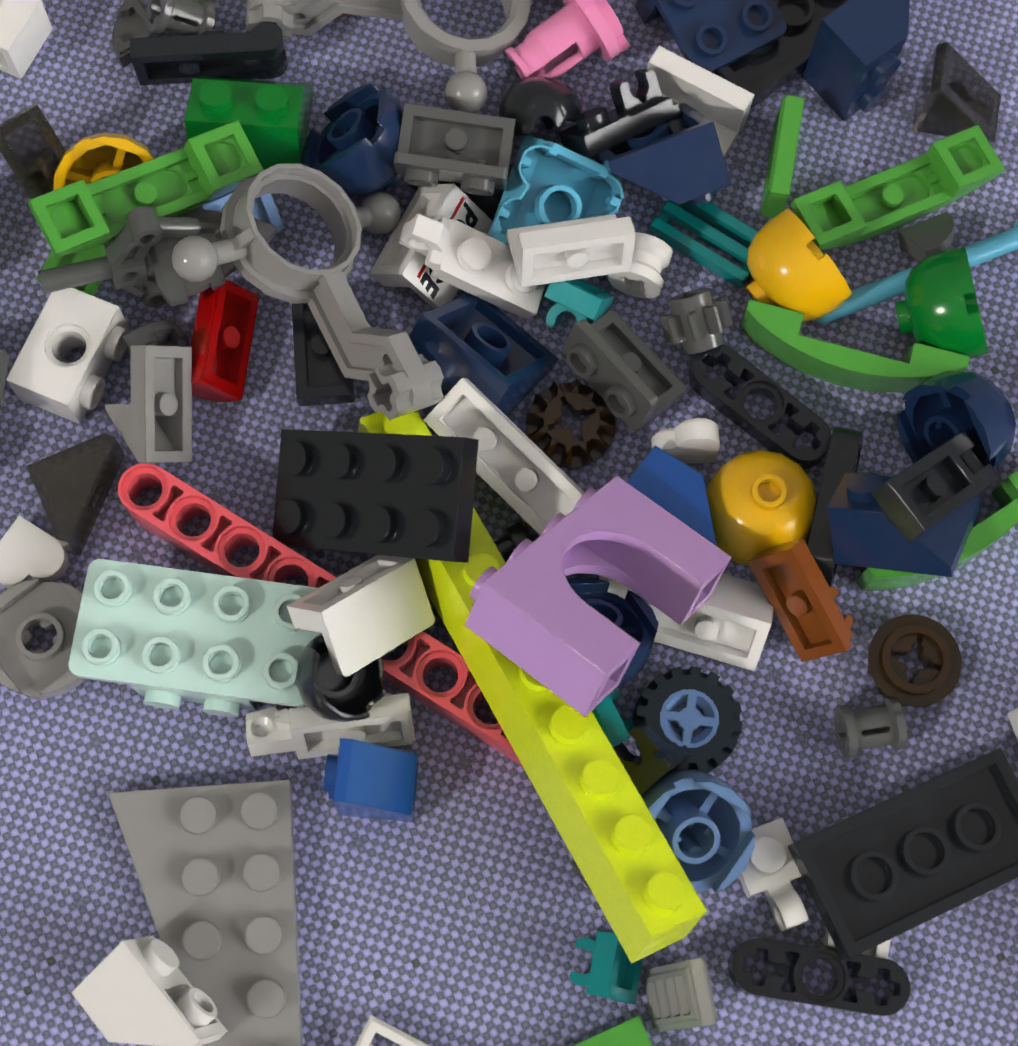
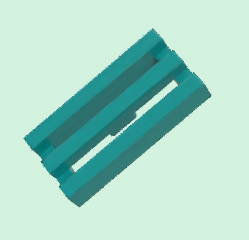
M667 200L662 207L661 214L655 217L650 224L649 234L663 240L670 247L739 289L742 288L750 276V271L746 264L747 252L752 239L758 231L709 201L700 205L687 206L685 203L679 205L671 200ZM670 221H675L698 235L699 239L713 248L721 249L744 264L741 268L669 225Z

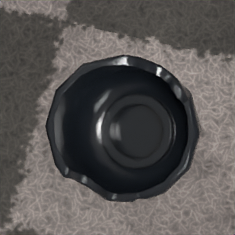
M543 76L531 77L511 85L505 92L500 103L498 117L516 119L514 136L529 135L533 131L534 124L538 118L544 122L548 130L553 127L560 129L565 121L576 123L575 118L582 113L583 105L578 95L569 85L554 78Z
M320 633L307 644L298 658L296 686L304 704L319 717L338 722L363 720L370 717L369 710L386 694L382 681L383 661L380 657L348 677L338 675L334 669L323 635Z

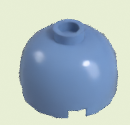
M700 770L673 771L664 775L641 796L696 892H704L712 888L716 893L725 889L746 869L755 848V834L751 831L752 821L750 816L752 815L745 801L725 781Z

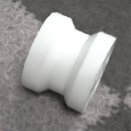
M636 232L631 271L608 275V281L617 290L627 295L646 299L655 298L660 295L664 282L660 275L661 271L669 266L673 251L663 240L649 234Z

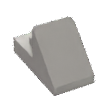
M130 346L131 404H105L106 412L138 463L192 462V347Z

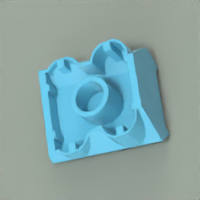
M524 135L507 181L506 190H504L488 236L509 246L507 229L615 214L624 198L621 186L622 179L610 172L604 165L563 146Z

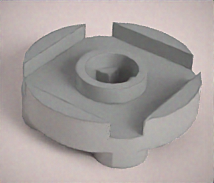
M38 579L20 582L0 595V683L12 692L25 695L31 699L45 700L49 697L63 695L75 689L86 680L76 677L68 667L82 593L78 589L62 582H42ZM38 625L46 631L55 626L57 634L52 639L54 645L46 652L42 649L30 652L28 648L34 641L31 631Z

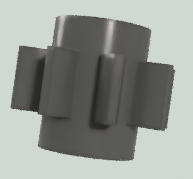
M709 288L691 290L670 298L671 314L659 317L666 343L672 342L673 345L681 343L683 353L686 355L704 352L724 343L722 336L723 328L734 325L727 299L721 300L720 297L712 299Z

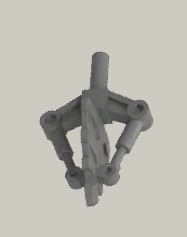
M199 206L177 217H157L152 207H137L127 214L128 222L111 243L104 244L106 256L38 271L43 292L46 294L112 279L115 290H126L141 298L147 307H159L167 302L171 307L185 304L190 296L210 287L215 290L226 284L225 278L237 270L233 262L218 265L215 273L202 282H189L181 278L172 265L173 248L178 241L187 236H201L211 243L223 240L220 232L222 212L204 210L202 206ZM254 217L258 231L267 244H269L274 238L277 228Z

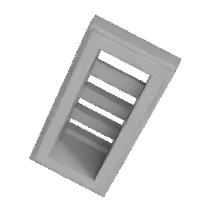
M702 957L650 968L644 972L643 980L652 1025L655 1030L670 1031L716 1024L715 1020H718L714 998L706 960L703 961Z

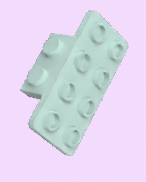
M96 559L89 564L68 667L71 673L78 678L129 684L139 695L145 696L144 704L158 708L179 709L180 702L187 701L204 704L203 712L208 714L238 717L239 709L256 711L257 702L302 707L305 704L296 686L298 658L307 644L320 633L294 628L287 606L318 588Z

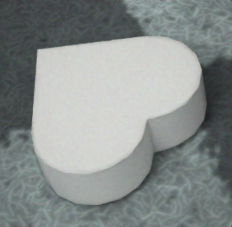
M705 418L683 421L676 428L664 429L655 433L651 438V447L653 449L654 446H657L685 464L714 463L720 448L718 424Z
M19 515L0 540V585L9 589L26 580L40 579L42 582L58 580L68 567L69 556L66 549L56 538Z

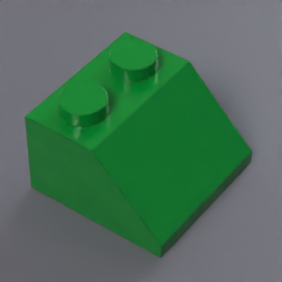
M221 77L193 78L184 119L187 138H193L238 120L264 170L276 164L303 165L302 150L308 133L314 94L313 84Z

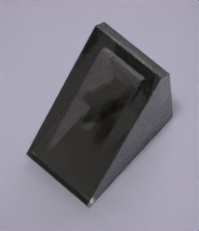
M948 42L937 44L918 84L912 131L949 137L979 125L988 142L993 143L996 139L1001 95Z
M35 103L0 124V157L29 200L53 191L54 174L66 150L39 106Z
M105 433L27 465L56 539L69 554L80 557L125 458V453L116 438Z

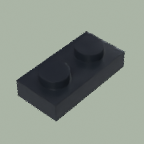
M292 304L296 399L298 405L312 406L355 402L354 379L344 378L308 304Z

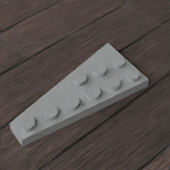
M276 780L108 793L160 940L175 952L179 959L178 968L191 985L202 990L214 1002L218 1011L216 1017L228 1031L220 1040L201 1046H303L291 781Z

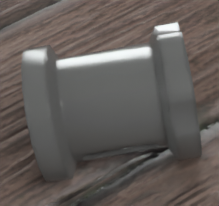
M149 0L145 17L146 28L153 33H162L165 30L181 36L201 35L206 31L213 30L215 4L212 0Z
M897 697L885 698L882 705L850 709L847 704L835 706L834 727L838 745L844 758L856 757L858 750L888 745L893 750L906 748L908 740L906 718Z

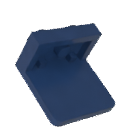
M638 0L635 4V8L644 24L662 16L684 58L712 73L778 40L787 28L786 22L774 0Z

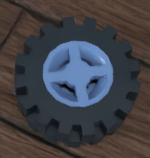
M691 666L687 670L676 667L670 669L665 674H659L643 690L634 710V727L642 723H648L668 745L675 742L679 747L685 745L693 755L675 771L700 770L705 773L713 771L733 752L738 743V737L742 732L743 722L740 721L742 710L739 701L735 702L732 696L734 693L733 689L729 684L724 686L719 682L720 676L712 671L709 675L703 673L700 667ZM671 722L677 723L678 726L682 729V736L681 731L678 729L677 725L672 724ZM636 741L635 744L640 752V746Z

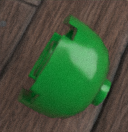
M950 248L925 257L912 268L905 280V300L895 302L901 334L913 332V336L919 344L969 356L970 359L989 354L966 248Z

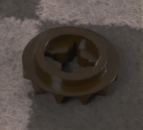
M578 379L571 383L562 384L554 381L548 389L539 395H535L527 413L526 431L528 438L557 466L579 468L594 463L608 451L615 436L616 422L615 416L607 408L605 400L593 388L583 385ZM563 405L566 406L567 410L571 411L574 417L588 416V419L581 422V442L578 441L576 434L573 435L569 428H555V425L562 422Z
M902 615L889 620L877 630L866 649L868 652L867 674L872 676L879 688V694L897 697L901 707L926 708L941 701L954 689L960 677L961 654L954 637L943 625L925 616ZM918 640V658L920 661L927 663V666L931 668L929 670L920 669L907 682L906 665L899 662L895 656L906 655Z

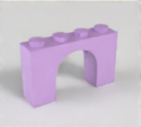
M616 476L598 491L594 488L588 489L578 500L573 511L565 516L561 512L556 514L546 525L541 536L534 542L529 539L523 540L514 549L507 563L497 570L493 566L486 569L471 589L470 597L475 601L465 626L586 717L620 684L640 643L584 602L571 588L565 576L587 573L618 581L636 592L679 625H682L710 598L732 557L623 479Z

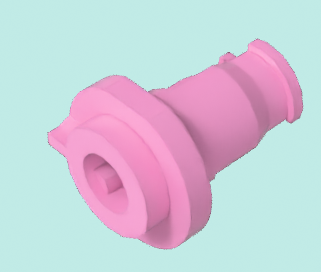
M563 0L565 6L531 30L522 43L515 48L510 46L506 48L504 52L516 64L513 69L520 80L539 76L549 78L561 77L595 51L605 61L609 62L631 45L623 35L624 32L620 21L607 0Z

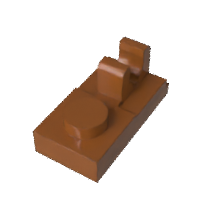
M803 538L759 552L747 562L770 605L774 607L773 610L802 662L845 652L852 646L850 639L854 635L850 628L853 626V618L850 614L842 615L834 600L839 595L836 587H829Z

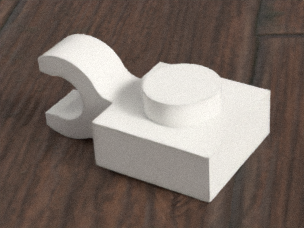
M782 817L751 829L755 834V848L746 869L738 876L747 899L763 892L765 893L780 933L802 925L809 920L803 902L791 884L792 881L800 879L802 876L787 847L793 844V841Z

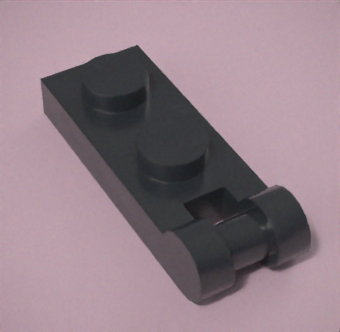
M273 22L259 23L254 26L251 32L226 33L211 30L201 35L172 36L165 33H156L147 38H130V59L140 86L192 83L193 78L199 77L249 80L271 79L283 75L288 67L282 30Z
M965 431L893 476L871 493L884 510L887 519L899 529L909 543L1001 478L991 464L984 466L971 449L975 444Z

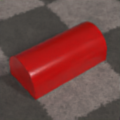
M225 279L226 284L215 290L210 287L200 292L190 346L192 347V396L213 402L242 400L260 297Z

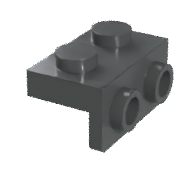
M404 103L398 151L395 152L393 162L395 172L399 175H405L404 182L419 187L434 188L438 186V180L461 183V191L474 195L491 196L494 194V188L506 190L516 119Z
M613 309L591 324L585 319L574 324L560 352L567 360L571 370L577 376L584 378L605 400L609 411L617 418L622 419L634 433L679 402L688 390L680 379Z

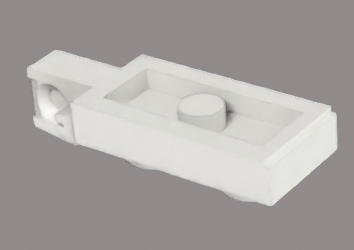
M416 214L410 221L405 222L399 244L427 256L425 265L432 269L431 276L523 319H529L537 315L545 284L528 287L520 286L508 245L466 224L446 217H441V219L435 221Z
M386 693L369 710V718L351 722H338L321 718L307 706L290 708L289 710L286 708L279 710L276 707H270L246 714V739L250 755L253 757L296 751L298 760L322 757L328 754L336 755L339 752L340 738L354 739L384 747L411 745L416 741L409 693L395 695Z

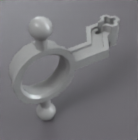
M246 0V32H251L254 26L259 23L273 22L282 30L283 39H291L292 34L310 36L342 13L402 20L405 32L417 49L436 62L455 67V75L446 83L445 97L447 104L453 110L476 113L484 106L488 95L486 83L477 74L476 67H481L499 58L506 48L512 46L527 25L531 0H500L506 16L504 25L500 30L492 34L475 38H465L443 30L431 21L422 8L420 0Z
M276 164L259 172L258 175L241 182L229 197L222 210L220 232L223 240L211 243L201 236H187L178 241L173 248L171 257L173 268L181 278L189 282H202L215 273L218 265L233 262L243 278L267 296L292 304L307 303L344 378L369 381L370 389L367 397L375 413L381 412L386 415L388 420L440 403L443 399L441 385L444 376L435 360L428 361L422 354L418 355L406 331L370 327L346 280L353 269V259L360 250L362 229H366L374 235H385L393 231L398 225L401 210L399 203L390 194L373 192L364 197L360 206L355 208L341 186L321 171L302 164ZM284 193L303 200L315 209L330 229L335 245L333 263L325 269L310 270L288 262L272 250L257 229L253 216L254 199L265 194Z

